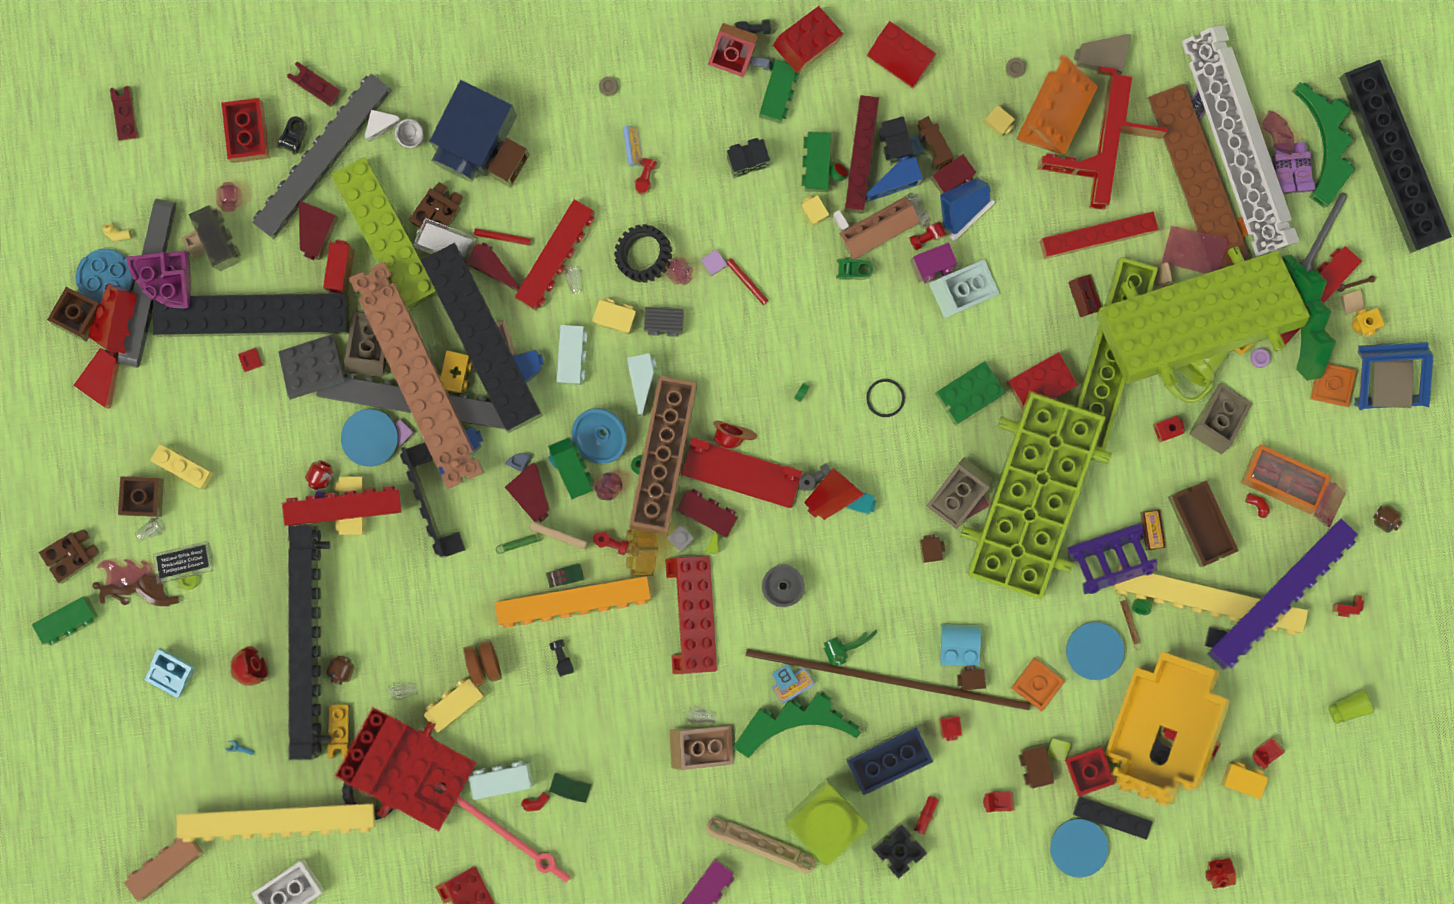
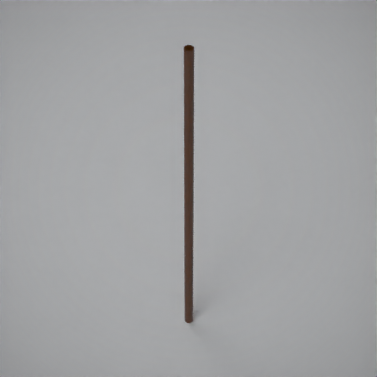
M747 649L746 651L747 657L1023 710H1030L1031 705L1028 702L851 668L836 667L835 665Z

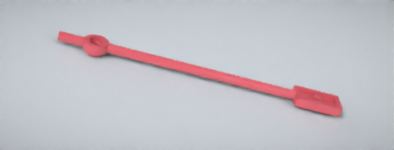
M439 782L436 784L435 788L440 792L444 793L447 790V786ZM458 796L455 803L536 860L535 865L540 872L547 873L551 871L566 883L571 876L555 865V859L550 853L539 854L461 796ZM547 859L549 865L544 866L542 860Z

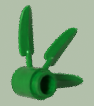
M877 630L867 636V632H864L859 638L845 645L838 640V637L824 642V651L830 664H835L838 667L846 663L845 659L848 658L846 652L868 642L876 635Z

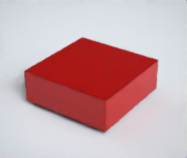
M257 348L238 354L245 373L263 366Z

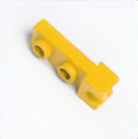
M329 705V735H331V742L328 743L329 759L335 758V752L338 749L342 751V757L345 758L349 750V705Z

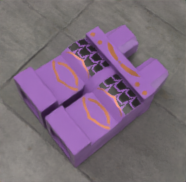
M1305 142L1294 143V153H1288L1287 144H1277L1275 146V155L1272 157V163L1282 193H1302L1315 190L1311 171L1310 152H1307Z

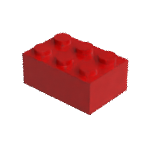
M817 6L781 33L772 46L798 74L835 46L844 33L822 8Z
M260 98L221 102L228 160L231 163L270 158L263 101Z
M1059 352L1007 381L1022 410L1029 391L1055 399L1078 386Z

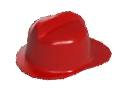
M719 420L713 423L716 427L714 443L725 448H736L744 439L754 440L758 437L755 432L747 428L731 425Z

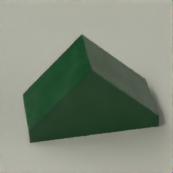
M555 773L549 792L566 799L586 803L592 784Z

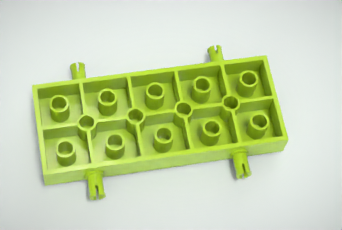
M1235 247V250L1231 248L1227 253L1234 265L1142 295H1138L1133 281L1123 283L1121 288L1127 299L1101 307L1097 320L1126 384L1162 374L1166 387H1171L1170 384L1175 386L1178 384V380L1173 369L1268 338L1274 352H1278V348L1280 351L1285 349L1286 345L1280 334L1304 327L1310 316L1279 251L1246 261L1239 247Z
M1029 391L1020 420L1016 422L1003 416L1000 417L999 421L1002 423L998 422L997 428L1012 432L1014 437L982 530L978 531L963 525L960 533L961 538L974 541L977 544L967 571L968 576L1042 600L1054 568L1069 574L1071 573L1074 562L1059 558L1058 552L1090 460L1094 459L1107 465L1110 462L1108 458H1111L1112 453L1096 448V443L1105 420L1104 415Z

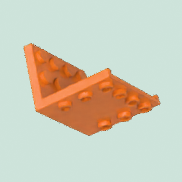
M1060 55L1059 59L1061 62L1056 72H1048L1016 139L1022 143L1065 155L1098 86L1067 56Z

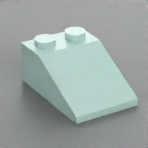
M985 259L929 283L944 319L1000 294Z
M650 353L627 358L640 417L644 416L655 376L654 370H657L655 357H651Z

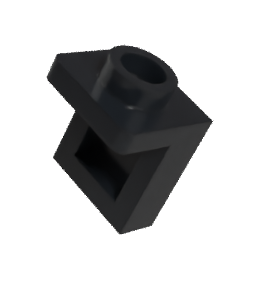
M1156 738L1150 758L1159 765H1163L1169 758L1171 748Z

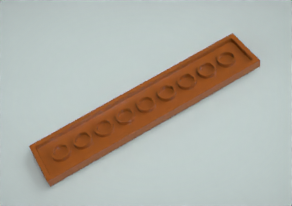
M1185 84L1149 96L1148 100L1158 127L1167 128V133L1162 138L1212 271L1234 265L1227 253L1231 248L1235 250V247H1239L1244 260H1250Z

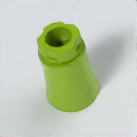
M1364 689L1328 707L1335 724L1374 714L1371 702Z

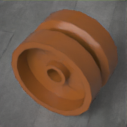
M490 639L480 642V654L474 644L463 647L466 666L475 687L486 684V674L491 682L502 679L498 658Z

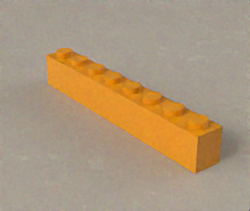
M646 576L494 603L498 625H503V628L514 627L515 622L522 621V625L534 623L533 619L541 618V622L553 620L552 616L560 615V619L572 617L571 613L579 612V615L590 614L591 609L598 608V612L610 610L609 606L617 605V609L629 607L628 603L636 602V606L648 604L647 600L651 599L648 577Z

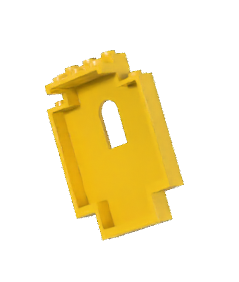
M1162 651L1154 673L1135 667L1105 755L1110 756V761L1118 764L1122 761L1121 767H1115L1113 775L1117 776L1115 784L1120 785L1119 789L1129 793L1131 790L1137 791V796L1149 799V796L1156 798V803L1167 806L1168 803L1174 805L1181 783H1183L1181 787L1193 791V788L1200 789L1230 704V700L1213 694L1220 672ZM1163 726L1177 731V735L1167 762L1158 766L1151 761L1150 754L1159 728Z

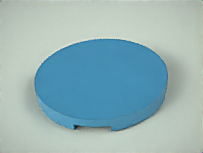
M97 249L81 260L76 271V284L81 294L99 304L102 301L103 293L108 284L127 288L130 291L134 285L126 257L112 249Z
M374 409L358 411L348 418L342 428V448L347 457L358 465L366 467L381 465L394 455L398 447L399 436L396 425L387 414Z
M1091 622L1081 625L1072 632L1066 644V656L1069 665L1076 674L1089 680H1102L1113 675L1121 666L1124 658V645L1121 637L1112 627L1103 623Z
M1071 819L1062 823L1054 831L1050 843L1051 858L1063 873L1077 878L1087 877L1099 871L1106 862L1108 841L1101 828L1093 822L1085 819Z

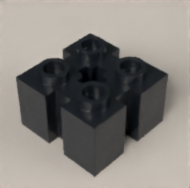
M904 116L881 122L882 126L879 128L881 143L885 142L886 144L883 147L886 161L890 160V164L893 165L900 162L899 159L910 156V158H913V150Z
M754 138L747 141L748 144L741 147L740 144H735L729 147L730 150H727V160L733 179L770 167V158L763 139Z
M901 822L889 831L891 837L888 840L882 837L871 847L882 861L886 858L888 859L889 863L887 866L898 879L910 869L908 864L912 860L917 863L927 854L916 839L913 842L909 840L912 835ZM897 846H903V853L901 855L899 853L895 854Z

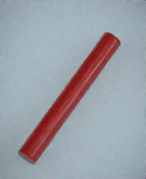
M477 228L474 230V236L531 245V238Z
M730 258L726 264L759 302L765 305L769 300L735 261Z

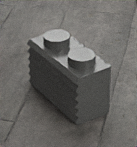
M645 307L644 332H648L650 336H659V333H667L668 337H678V334H683L684 309Z

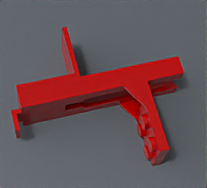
M1102 66L1098 68L1097 74L1110 77L1107 83L1097 155L1083 161H1076L1075 157L1066 156L1063 159L1057 158L1056 154L1048 153L1046 156L1041 157L1037 166V170L1093 178L1089 208L1105 210V206L1110 205L1120 133L1161 139L1167 133V128L1126 122L1132 77L1116 74L1117 69Z

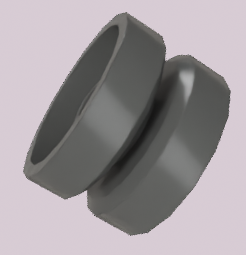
M779 565L773 567L765 574L762 580V591L769 603L777 607H788L794 605L802 597L804 581L797 569L788 565ZM780 583L787 584L785 590L780 589Z

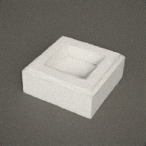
M840 210L835 212L833 219L840 231L848 229L849 225Z

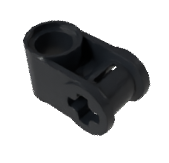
M291 117L280 136L277 147L287 149L296 155L300 150L302 140L307 131V123L300 117ZM301 122V128L295 131L293 129L294 123Z

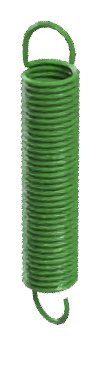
M535 534L502 544L504 552L539 541H537Z

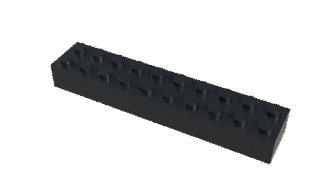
M1381 60L1344 73L1339 79L1410 254L1451 238V233Z
M453 243L421 259L420 261L505 430L510 433L542 417L543 414L458 246Z
M347 294L190 296L189 308L168 307L153 300V335L157 337L349 334V296Z

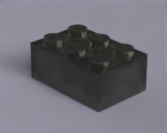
M208 205L188 214L212 267L222 271L241 262L239 259L241 253L238 247L234 246L231 242L233 236L229 228H226L223 224L225 219L221 211Z

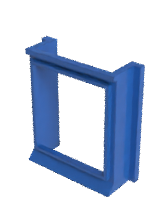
M1429 343L1359 345L1358 354L1362 359L1360 396L1354 399V406H1357L1359 410L1390 408L1372 406V397H1368L1371 362L1422 359L1419 395H1412V406L1429 407L1434 358L1433 353L1428 347Z

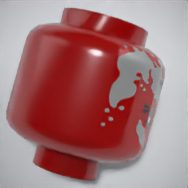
M322 460L313 462L305 475L308 486L314 490L327 488L334 475L332 466Z

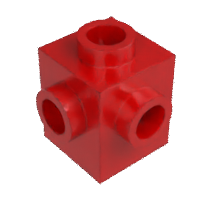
M1231 858L1216 859L1208 862V870H1205L1207 882H1211L1213 889L1236 885V871Z

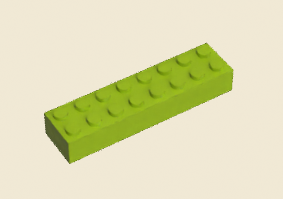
M366 157L331 174L378 264L382 262L388 264L393 278L389 280L391 284L395 283L398 285L408 309L437 295L420 261V256Z

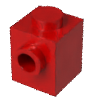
M1178 416L1153 424L1159 443L1184 434L1185 426L1182 419H1178Z
M960 716L939 718L942 738H946V741L958 740V736H962Z

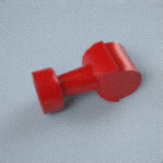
M643 158L641 165L644 169L640 178H637L634 182L636 192L640 195H646L649 189H651L649 181L651 169L654 170L657 166L656 161Z
M940 221L925 229L926 232L919 237L917 235L909 237L915 251L922 248V243L930 240H939L947 235Z
M597 532L593 536V542L599 548L610 547L618 549V554L625 555L629 541L623 539L619 542L610 538L606 532Z

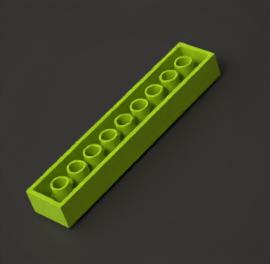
M1120 257L1117 260L1104 307L1127 299L1121 288V285L1125 282L1133 281L1138 295L1151 292L1158 268ZM1100 324L1075 406L1105 416L1096 443V448L1105 451L1125 380Z

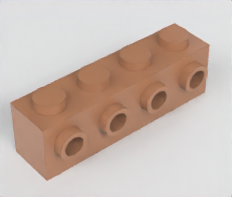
M905 196L842 231L839 235L847 252L854 260L905 230L912 228L920 223L913 205Z
M176 838L172 846H166L158 852L159 856L155 859L150 858L147 860L141 870H135L127 876L128 880L124 884L136 901L145 900L203 855L204 852L196 841L183 842V838Z

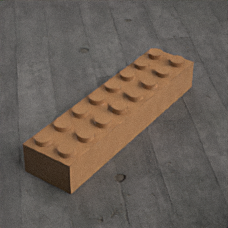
M663 376L658 377L629 523L630 529L668 536L697 389L696 382Z

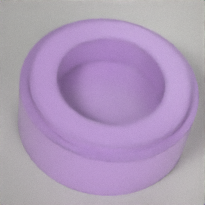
M1256 349L1250 355V362L1256 368H1263L1269 364L1270 354L1265 349Z

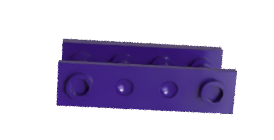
M1141 523L1067 547L1069 560L1079 563L1086 582L1082 583L1084 595L1088 593L1094 594L1100 589L1143 575L1148 576L1157 571V560H1148L1140 542L1143 539ZM1133 543L1141 564L1130 567L1122 546ZM1114 549L1123 570L1112 573L1104 551ZM1092 555L1097 556L1105 576L1094 579L1085 558Z

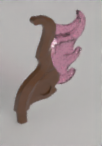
M124 559L127 563L125 567H121L110 560L102 561L96 567L98 569L104 568L107 573L105 586L99 594L101 604H105V597L112 593L127 596L138 593L148 603L160 607H170L172 604L179 603L178 596L168 597L165 595L161 578L158 575L152 578V568L145 561H141L144 565L143 568L137 567L135 563L128 559Z

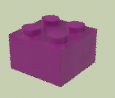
M949 242L915 255L910 261L918 282L924 281V284L935 280L939 274L943 277L953 273L952 271H954L957 265Z

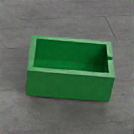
M984 361L938 390L935 395L944 408L948 405L951 407L946 412L956 426L1006 392Z

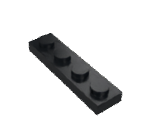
M1080 796L1073 811L1075 816L1145 840L1148 838L1153 821Z

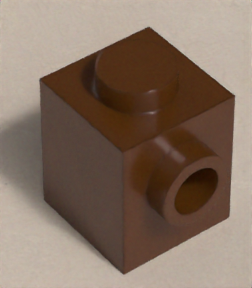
M935 534L924 535V539L919 540L922 563L943 560L942 552H945L944 541H940V537L935 538Z
M964 666V670H960V675H957V685L961 686V690L986 689L985 670L976 669V666Z

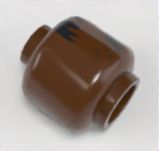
M1381 505L1373 516L1375 519L1374 524L1387 533H1390L1393 529L1397 531L1403 523L1400 520L1402 517L1401 512L1390 505H1385L1384 507Z
M337 655L336 658L330 660L326 674L332 678V683L342 685V682H349L351 680L355 667L351 663V659Z

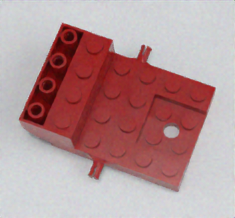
M372 707L338 768L335 777L379 799L383 804L378 812L379 816L385 818L388 810L394 808L439 832L477 762L434 740L430 734L436 725L433 723L431 725L430 721H428L424 731H419ZM439 782H443L447 786V790L442 794L438 793L435 789L436 784Z

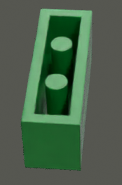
M775 59L759 118L780 124L782 119L787 118L789 108H786L787 101H792L794 90H791L793 83H797L800 72L797 74L788 63Z
M808 132L807 137H804L803 148H807V156H803L802 167H806V175H802L801 186H805V191L828 192L831 133Z
M570 437L549 445L551 456L571 499L593 491L590 484L593 483L590 472L586 473L584 470L587 466L583 457H578L580 450L577 444H572Z
M83 596L38 620L32 626L42 645L49 644L52 646L61 641L59 638L65 634L68 637L76 633L78 627L82 625L87 627L93 624V619L97 618L98 615L88 596Z

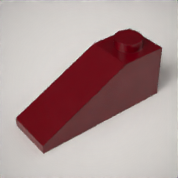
M484 242L482 245L476 243L466 262L467 265L518 291L520 287L494 251H492L493 247Z

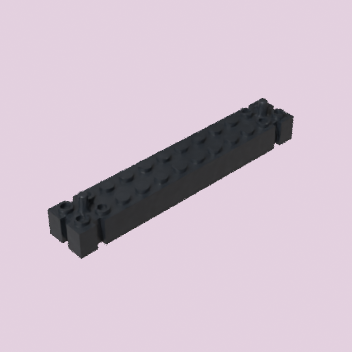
M288 526L289 760H313L318 758V754H321V743L331 742V735H321V723H318V715H321V704H318V696H321V684H318V677H321V665H318V657H321V646H318V638H321V626H318V619L321 618V607H318V599H321V588H318V580H321V569L318 568V561H321L320 549H330L331 543L330 541H321V530H318V526Z

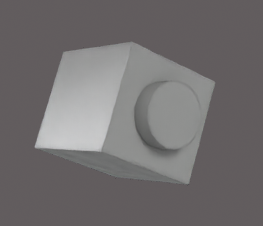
M680 525L667 539L682 552L694 540V537Z

